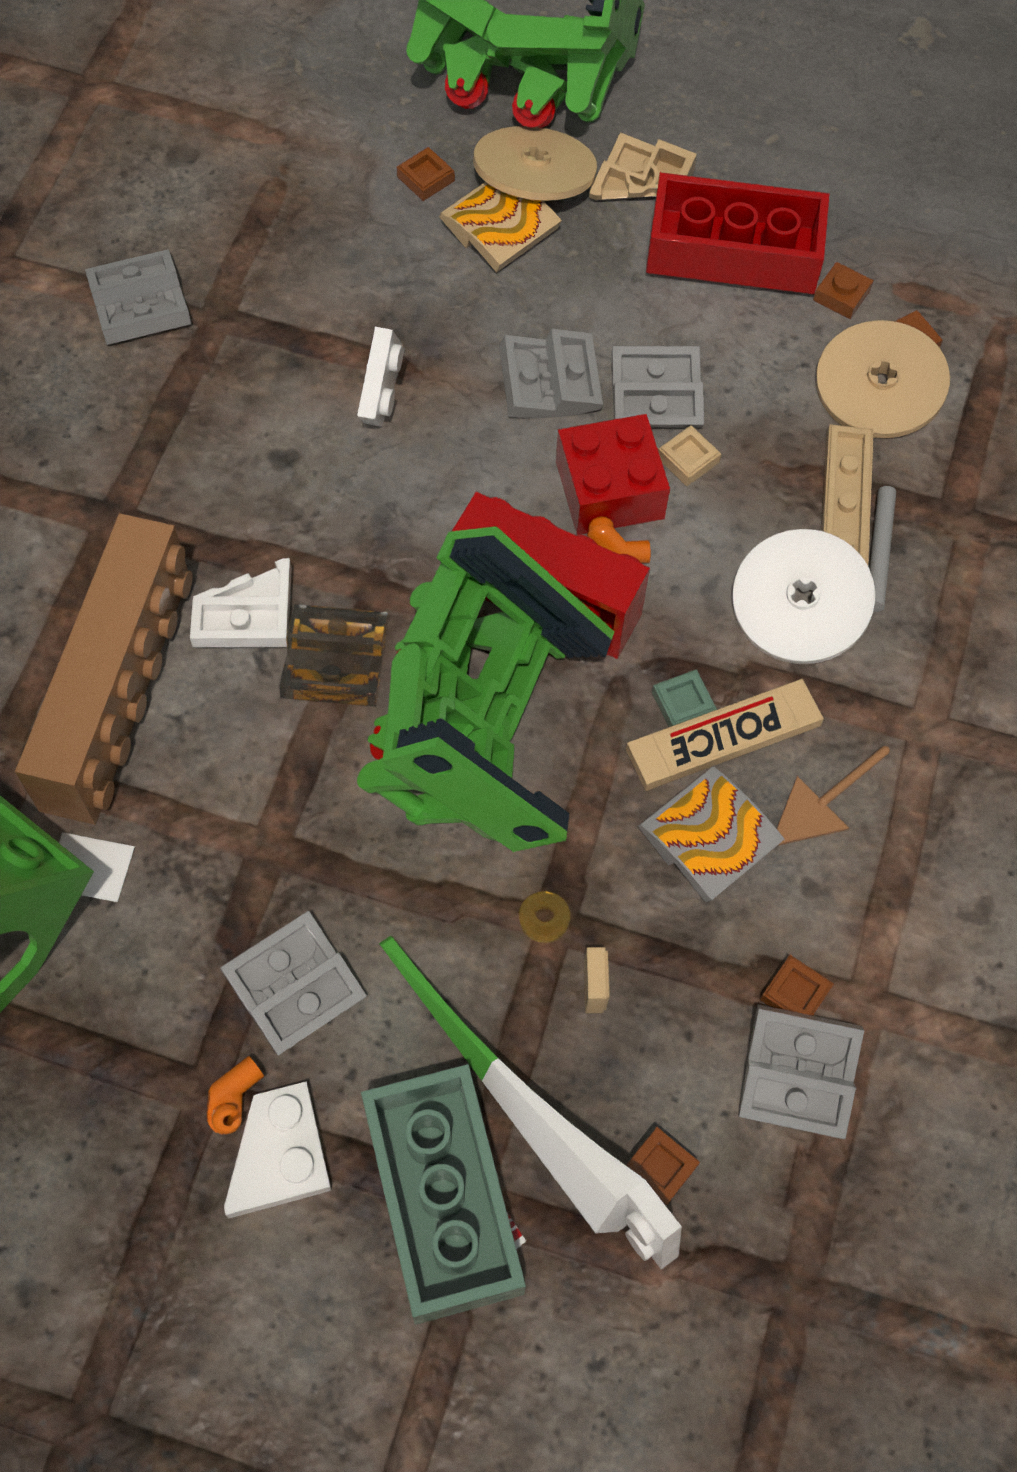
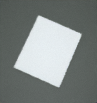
M62 832L59 843L94 871L82 895L118 902L135 846Z

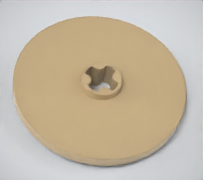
M514 126L495 130L482 137L474 149L473 164L479 176L492 187L509 195L524 199L551 201L571 198L586 191L593 184L596 177L597 161L590 149L567 134L547 128Z
M885 320L860 323L836 335L822 352L816 372L818 396L828 414L842 426L874 429L873 438L901 437L926 426L940 412L950 386L948 363L937 344L926 334L914 327L900 322ZM878 374L887 375V384L878 383Z

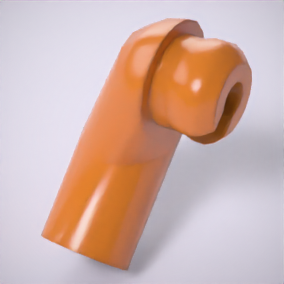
M597 517L590 522L587 536L598 545L618 554L631 555L641 563H650L651 550L649 540L625 541L613 527V522L606 517Z
M247 1056L221 1076L209 1088L206 1118L210 1128L216 1133L231 1134L240 1127L242 1122L243 1093L264 1077L250 1056Z

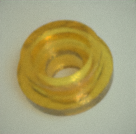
M547 891L537 892L530 895L522 903L519 911V923L523 932L532 940L544 943L552 942L562 937L567 931L570 923V910L567 903L559 895ZM546 908L553 912L554 918L549 922H542L537 919L535 913L540 909Z

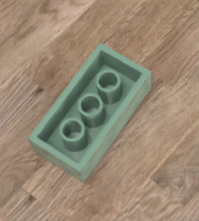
M469 1065L362 1091L363 1104L415 1325L524 1295L526 1285Z

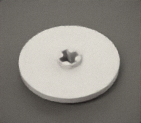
M796 529L781 532L759 543L742 561L733 585L735 617L747 639L765 654L794 664L824 662L846 652L866 631L875 605L873 577L862 556L839 537L812 529ZM799 588L802 592H807L811 589L813 591L812 603L808 604L804 600L796 603L794 601L795 589Z

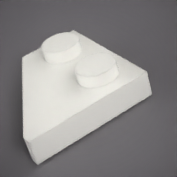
M375 327L357 414L365 424L382 427L385 416H390L392 413L395 399L394 385L405 351V347L391 329Z
M290 558L275 561L276 568L251 578L249 573L231 580L228 585L222 588H212L193 596L190 628L192 647H288L292 572Z
M306 1081L253 1095L224 1205L225 1215L228 1219L332 1191Z

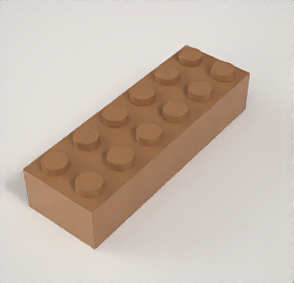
M119 513L15 770L16 775L39 812L96 825L101 810H107L111 804L114 794V782L112 780L118 765L123 766L127 761L131 747L130 732L134 722L139 723L144 716L147 704V697L145 695L150 679L156 680L160 673L162 647L165 639H171L175 633L178 620L177 607L181 598L186 599L192 586V572L188 571L185 562V548L180 545L175 525Z

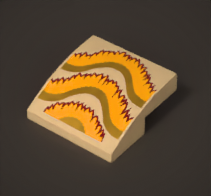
M484 182L445 209L439 216L462 245L468 248L473 244L496 273L557 230L562 221L544 201L509 195L492 187L487 182Z

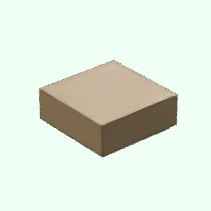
M692 425L658 448L662 463L686 486L720 463L721 453Z
M587 947L584 960L585 1013H604V1010L607 1008L609 1000L608 951H605V947Z

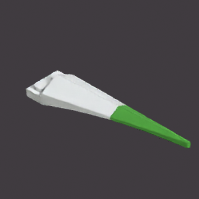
M389 936L380 942V946L594 1232H619L628 1225L630 1229L625 1232V1235L634 1250L644 1261L652 1257L662 1270L679 1256L682 1226L647 1181L567 1121L514 1074L447 1005L393 937Z

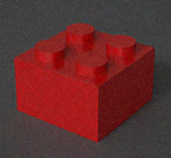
M647 414L558 429L556 464L576 535L587 534L590 522L597 517L609 518L613 522L614 528L665 519L670 486Z

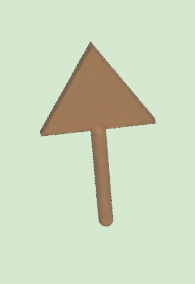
M882 746L821 798L797 776L777 830L785 839L779 845L848 830L849 827L827 805L888 755L890 748Z

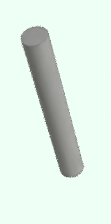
M883 486L878 489L870 572L875 585L873 612H880L885 608L896 501V489L891 486Z

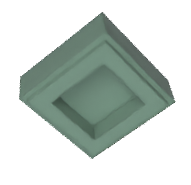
M697 669L653 685L652 695L668 727L717 710Z

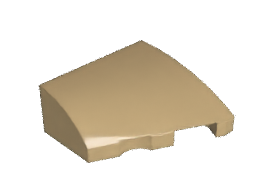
M620 132L608 160H604L589 192V198L604 200L657 196L660 172L692 176L695 170L697 154L658 139L656 146Z

